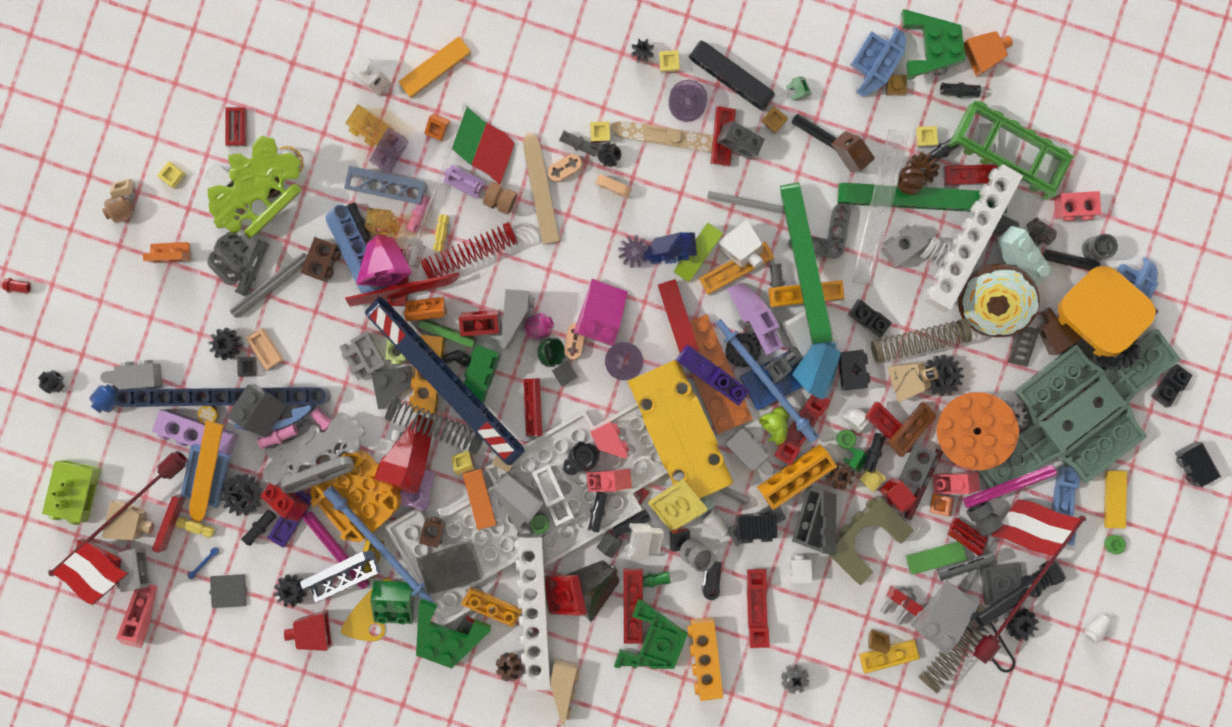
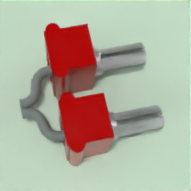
M889 586L890 590L886 594L889 598L880 611L883 614H887L895 602L901 605L903 600H905L902 604L904 610L896 621L899 625H902L911 613L917 616L923 608L916 603L917 597L913 593L914 589L910 586L908 588L899 587L898 589ZM900 590H910L914 599L906 597Z

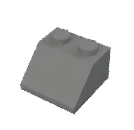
M131 549L116 553V556L121 558L120 569L129 573L117 584L120 592L150 587L145 549Z

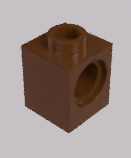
M431 516V518H427L424 521L419 543L438 548L441 545L446 523L442 522V519ZM430 526L437 529L438 534L436 536L430 535L428 531Z

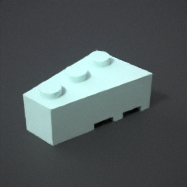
M1011 226L998 238L1003 261L1006 264L1024 270L1033 278L1037 286L1053 272L1026 230Z

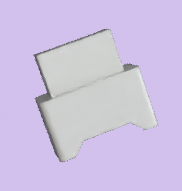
M630 523L629 527L632 530L630 542L624 549L628 559H648L649 554H660L664 536L662 529L651 528L649 523Z

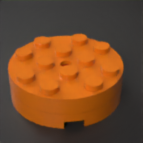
M970 392L956 397L946 405L938 419L937 438L941 449L952 462L966 469L987 470L1002 464L1013 453L1018 442L1019 427L1015 414L1003 400L989 393ZM977 427L981 429L979 434L974 433V429Z

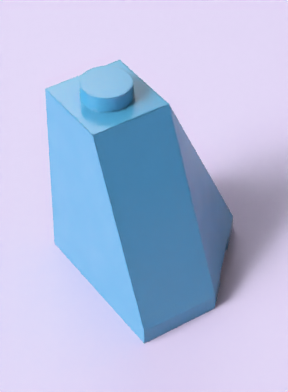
M834 341L812 345L792 374L808 393L822 400L825 397L828 398L831 393L841 355Z

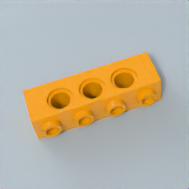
M420 335L443 360L446 338ZM416 370L415 377L413 376L411 380V388H414L413 396L409 398V404H413V409L419 406V411L424 408L425 413L430 410L431 414H437L439 393ZM422 388H426L429 391V396L426 399L420 396Z
M819 444L795 460L791 466H786L758 485L757 489L771 509L774 510L837 466L829 453Z
M713 617L691 619L687 630L688 637H692L693 645H689L690 655L691 657L694 656L695 664H692L693 676H697V683H694L695 695H699L700 701L722 699L723 690ZM700 636L707 637L705 643L700 644L697 642ZM708 655L710 659L708 662L702 663L700 661L701 656ZM706 674L712 676L708 682L702 680V677Z

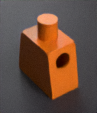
M997 31L971 37L964 42L965 54L976 77L1008 56L1006 49L1013 46L1012 38L1009 35L1000 38Z

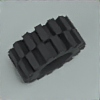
M749 333L737 334L735 337L740 343L749 345L750 355L755 361H758V357L761 355V345H759L758 339ZM728 341L725 352L729 362L737 367H749L748 363L736 354V349Z

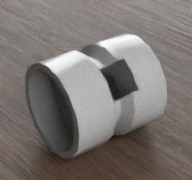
M695 538L686 540L680 548L682 560L698 572L708 571L715 562L714 552Z

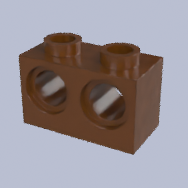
M314 237L300 273L327 283L328 279L330 280L333 276L334 269L332 268L334 263L341 256L339 247ZM325 247H329L330 253L324 257L322 251ZM318 265L323 267V271L320 274L315 272V268Z

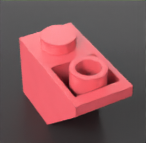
M610 421L590 431L599 450L622 458L628 457L627 452L630 450L625 441L621 442L618 436L621 432L616 423L612 424Z
M630 469L586 472L589 492L620 491L632 488Z
M952 472L932 475L934 494H971L980 491L979 472Z

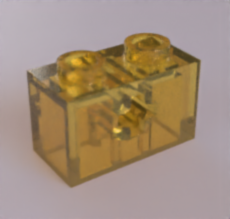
M359 104L345 122L350 127L348 129L349 132L356 137L359 135L365 138L364 142L373 148L376 145L381 149L393 131L390 125ZM366 126H368V127L371 126L372 129H371V130H368V129L366 130L365 127H366Z
M367 209L365 227L373 237L385 235L395 239L396 233L398 234L400 230V222H398L393 212L385 209Z

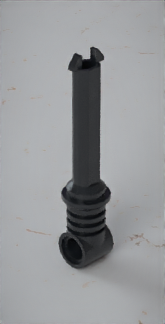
M1056 559L1030 593V597H1040L1043 590L1057 585L1066 579ZM1049 561L1041 564L1039 570L1032 575L1023 576L1020 586L978 614L973 612L970 620L976 619L979 625L975 629L984 631V626L1016 606Z

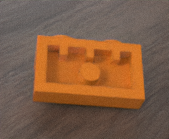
M190 243L150 244V253H143V261L149 263L191 261Z
M444 297L412 300L405 303L404 316L406 321L436 319L447 314Z

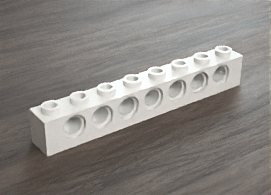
M1004 164L992 169L988 176L990 179L988 184H985L979 192V195H981L980 199L972 205L970 217H967L961 226L963 228L961 234H958L952 242L954 247L945 255L943 267L937 270L934 276L936 278L934 284H931L925 292L927 297L924 301L944 313L952 309L1023 175ZM996 184L1001 187V192L997 190ZM987 200L992 203V208L987 205ZM978 217L983 219V225L979 223ZM969 233L974 236V242L970 240ZM960 250L965 252V259L961 257ZM951 267L956 269L957 275L952 274ZM942 283L947 285V292L943 291Z
M542 533L519 534L518 540H515V552H519V559H516V571H520V578H517V589L521 590V597H518V608L522 609L523 615L519 616V626L523 628L524 635H520V644L525 650V653L521 654L522 665H525L526 672L522 673L523 684L527 685V691L550 690ZM527 551H532L535 554V556L533 558H527L525 557L524 553ZM528 570H532L536 573V575L534 577H528L525 574V572ZM530 589H533L537 592V594L535 596H529L526 592ZM534 608L538 613L531 615L528 613V610ZM535 627L539 632L533 634L529 632V629ZM536 646L540 650L538 652H532L530 648ZM537 665L541 669L538 671H534L531 669V667Z

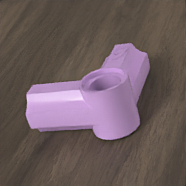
M425 469L418 493L400 491L402 497L400 506L414 507L420 511L427 509L431 503L429 494L435 473Z

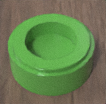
M841 430L836 436V442L841 448L849 449L855 445L856 435L851 430Z
M535 514L530 520V528L535 533H544L549 527V519L544 514Z
M1113 534L1106 537L1104 547L1109 553L1117 555L1125 550L1126 542L1121 536Z

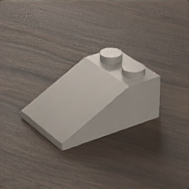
M505 289L501 344L503 349L510 348L529 316L531 308L534 309L535 297L532 296L530 291Z
M947 580L912 622L911 626L943 653L948 655L961 639L970 622L971 615L976 611L978 605Z

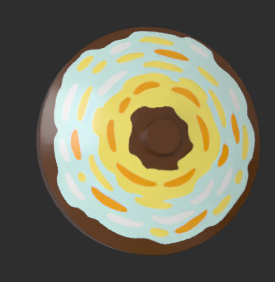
M990 264L975 270L970 274L958 296V308L962 319H967L971 329L990 337H1007L1023 331L1033 322L1040 306L1039 290L1033 278L1024 270L1009 264Z

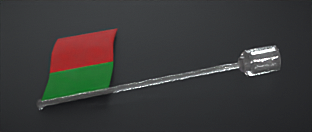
M467 102L462 104V112L417 237H412L405 244L402 254L410 267L418 268L426 246L423 245V241L420 238L451 151L453 150L468 164L489 175L499 185H501L515 145L513 140L504 132L477 116L469 109Z

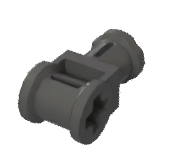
M793 347L788 354L775 358L766 364L763 369L768 371L773 378L772 382L776 383L792 370L791 367L801 362L803 357Z

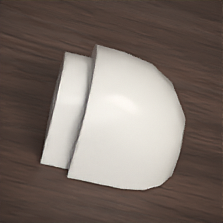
M850 409L841 416V419L857 433H860L869 422L865 418L867 413L860 409Z

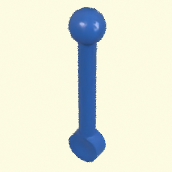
M212 548L210 554L193 572L188 573V578L194 579L196 573L211 557L219 553V549Z

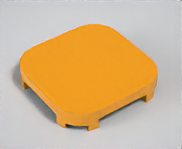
M1099 266L1092 269L1057 304L1060 317L1058 319L1062 325L1067 323L1096 349L1093 353L1099 357L1101 355L1116 357L1126 350L1152 324L1156 314L1154 304L1145 294L1118 271L1107 266Z
M360 449L355 453L346 452L340 456L352 458L354 469L349 473L312 486V500L310 501L312 506H318L342 533L339 536L342 540L358 543L366 539V537L342 511L335 510L333 508L334 505L323 495L329 487L333 485L343 498H347L348 507L372 533L399 509L402 500L400 490L374 480L379 464L367 452Z

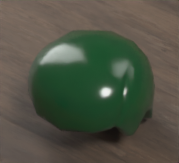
M559 338L544 339L537 349V357L540 363L546 367H555V365L562 364L565 356L563 342Z

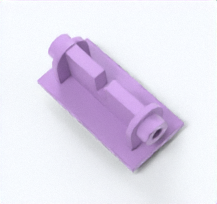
M454 165L447 168L444 173L446 176L443 182L476 199L486 183Z

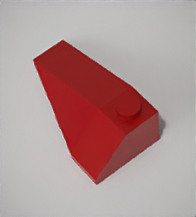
M419 414L415 426L411 430L413 419L404 430V434L392 445V449L388 454L384 455L380 460L374 480L405 493H418L424 477L432 434L430 437H428L434 421L430 419L427 430L423 435L422 432L428 418L425 417L423 419L419 432L416 431L422 415Z

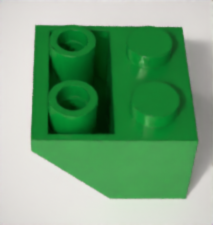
M374 581L370 598L374 623L413 624L414 596L411 595L413 589L407 582Z

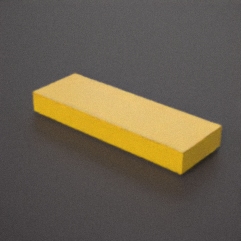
M1105 470L1104 527L1126 529L1127 471Z
M914 639L890 645V650L887 654L875 650L859 653L864 674L920 659Z

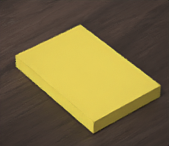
M683 479L647 502L670 531L680 528L708 510Z

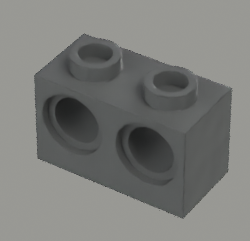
M731 121L723 125L716 142L746 159H751L758 156L765 138L735 121Z
M914 444L899 479L919 489L922 486L926 487L931 478L928 473L931 468L935 469L939 461L936 458L937 453ZM920 454H928L930 457L929 462L926 464L920 463L918 461ZM913 471L921 473L922 477L919 481L911 480L910 474Z

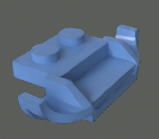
M894 27L893 33L888 40H884L871 31L851 62V67L865 75L863 83L856 90V93L862 97L886 84L904 55L906 37L897 27Z
M1146 257L1142 259L1144 261L1142 270L1135 271L1126 264H1120L1117 271L1151 299L1159 284L1157 282L1158 271L1156 265Z

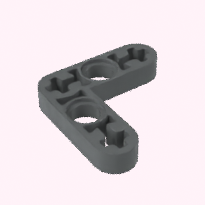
M839 203L833 208L827 239L811 236L812 242L817 241L821 244V249L815 252V256L836 259L843 254L851 214L850 207L847 204ZM842 207L846 214L842 215L841 221H845V223L834 222V220H839L840 214L837 213V210ZM835 226H840L843 229L841 236L834 235L833 228ZM831 238L834 240H842L841 242H837L836 248L839 249V252L835 253V255L833 254V251L830 250V248H832L835 244V241H831ZM789 239L788 247L791 251H793L791 241Z

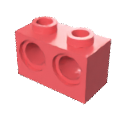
M1100 191L1061 193L1054 197L1055 219H1063V222L1075 221V218H1082V221L1094 220V216L1101 214ZM1085 202L1089 204V211L1085 209ZM1066 203L1070 205V212L1065 208Z

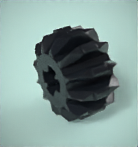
M224 328L223 331L217 329V335H210L214 340L208 342L209 345H213L209 351L215 352V358L221 357L222 360L234 359V353H241L237 348L243 347V344L238 343L242 337L236 336L237 331H230L229 328Z
M287 574L285 578H279V584L274 585V588L278 591L273 595L280 597L277 603L284 601V607H287L289 604L291 607H295L297 603L301 604L303 602L302 597L307 596V593L303 591L305 589H302L300 583L304 579L297 580V574L292 577L290 574ZM291 587V591H294V593L290 594L288 588Z
M1019 608L1005 629L1009 630L1008 634L1011 637L1014 636L1016 640L1023 639L1028 641V636L1035 637L1033 631L1039 630L1035 626L1039 621L1034 618L1035 614L1029 612L1027 608L1022 610Z

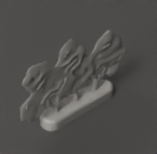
M343 412L339 413L330 422L326 432L323 433L320 432L319 426L315 424L310 425V422L304 419L297 426L299 434L295 435L293 439L288 438L283 440L281 444L276 443L266 447L265 453L269 458H272V461L263 470L264 482L269 481L273 485L281 481L282 492L296 493L349 473L354 469L352 458L346 456L338 458V456L343 451L347 453L357 452L360 448V439L366 432L363 427H359L358 420L350 418ZM341 443L340 449L336 450V454H334L335 446ZM328 455L331 457V461L316 466V460L319 456ZM290 465L293 466V470L289 469ZM301 465L312 466V468L298 473ZM288 473L291 474V476L286 477V478H284V479L282 480V478H283L286 474H288Z

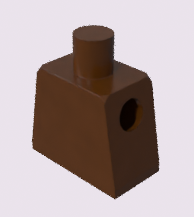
M847 131L843 132L831 143L850 172L863 170L875 159L863 139Z
M1051 307L1040 312L1045 322L1038 326L1037 329L1049 355H1058L1082 339L1067 323L1062 325L1059 322V314L1055 315Z

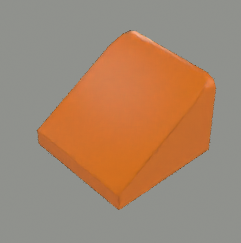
M433 113L428 118L424 134L442 141L449 127L450 120Z
M932 494L929 513L948 517L952 516L955 498Z

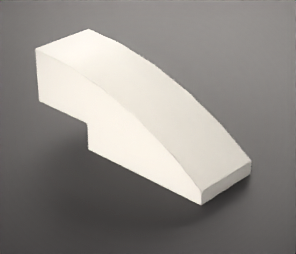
M548 464L532 472L555 525L561 528L575 521L576 518L551 466Z

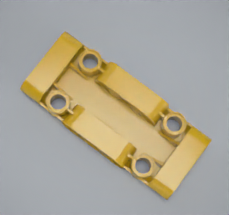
M676 359L627 381L642 414L644 424L673 485L680 481L673 478L676 470L683 471L684 476L682 479L699 499L734 483L699 400L693 393L681 364ZM680 383H684L687 386V391L684 394L677 392V386ZM644 399H650L652 402V407L649 410H644L641 407V402ZM712 454H717L719 457L716 464L709 463V457Z

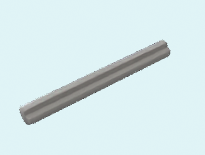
M302 253L233 306L230 309V313L236 318L241 316L300 270L304 265L307 254Z

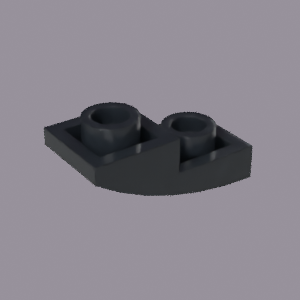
M860 299L856 301L847 314L879 338H882L892 324L880 312L873 310Z
M1179 364L1174 365L1161 380L1151 397L1164 407H1171L1178 393L1185 390L1193 375Z

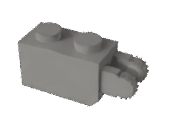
M153 360L140 361L141 364L134 365V362H121V366H115L114 371L101 373L100 380L104 383H115L118 389L162 386L160 363H153Z
M740 427L724 444L748 469L755 470L758 468L768 476L774 473L773 466L767 460L769 457L766 454L767 448L761 442L757 444L753 440L755 436L748 428L744 430Z

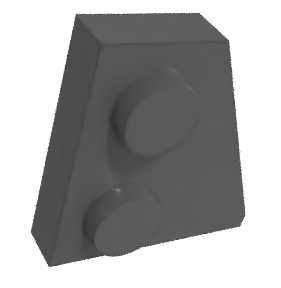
M410 366L371 373L378 409L384 408L391 402L393 397L397 398L411 387L412 373Z

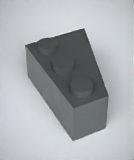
M808 486L792 542L824 554L836 556L837 494Z

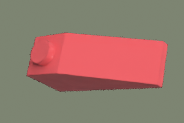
M150 585L148 588L134 590L116 637L122 645L142 648L149 630L157 586Z

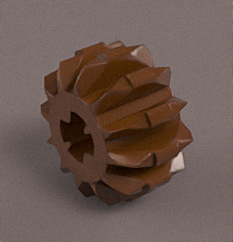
M922 151L919 153V156L914 154L911 157L912 160H908L907 166L912 165L926 168V170L922 169L925 176V185L927 181L932 183L934 177L938 176L939 172L937 170L940 168V165L935 164L937 157L931 159V153L925 156Z

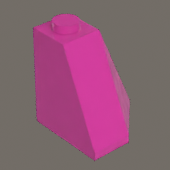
M376 235L374 239L367 243L357 278V285L389 287L412 274L393 237Z

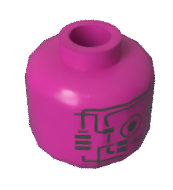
M544 313L528 317L524 324L526 335L536 341L549 337L552 333V328H554L552 318L547 317Z

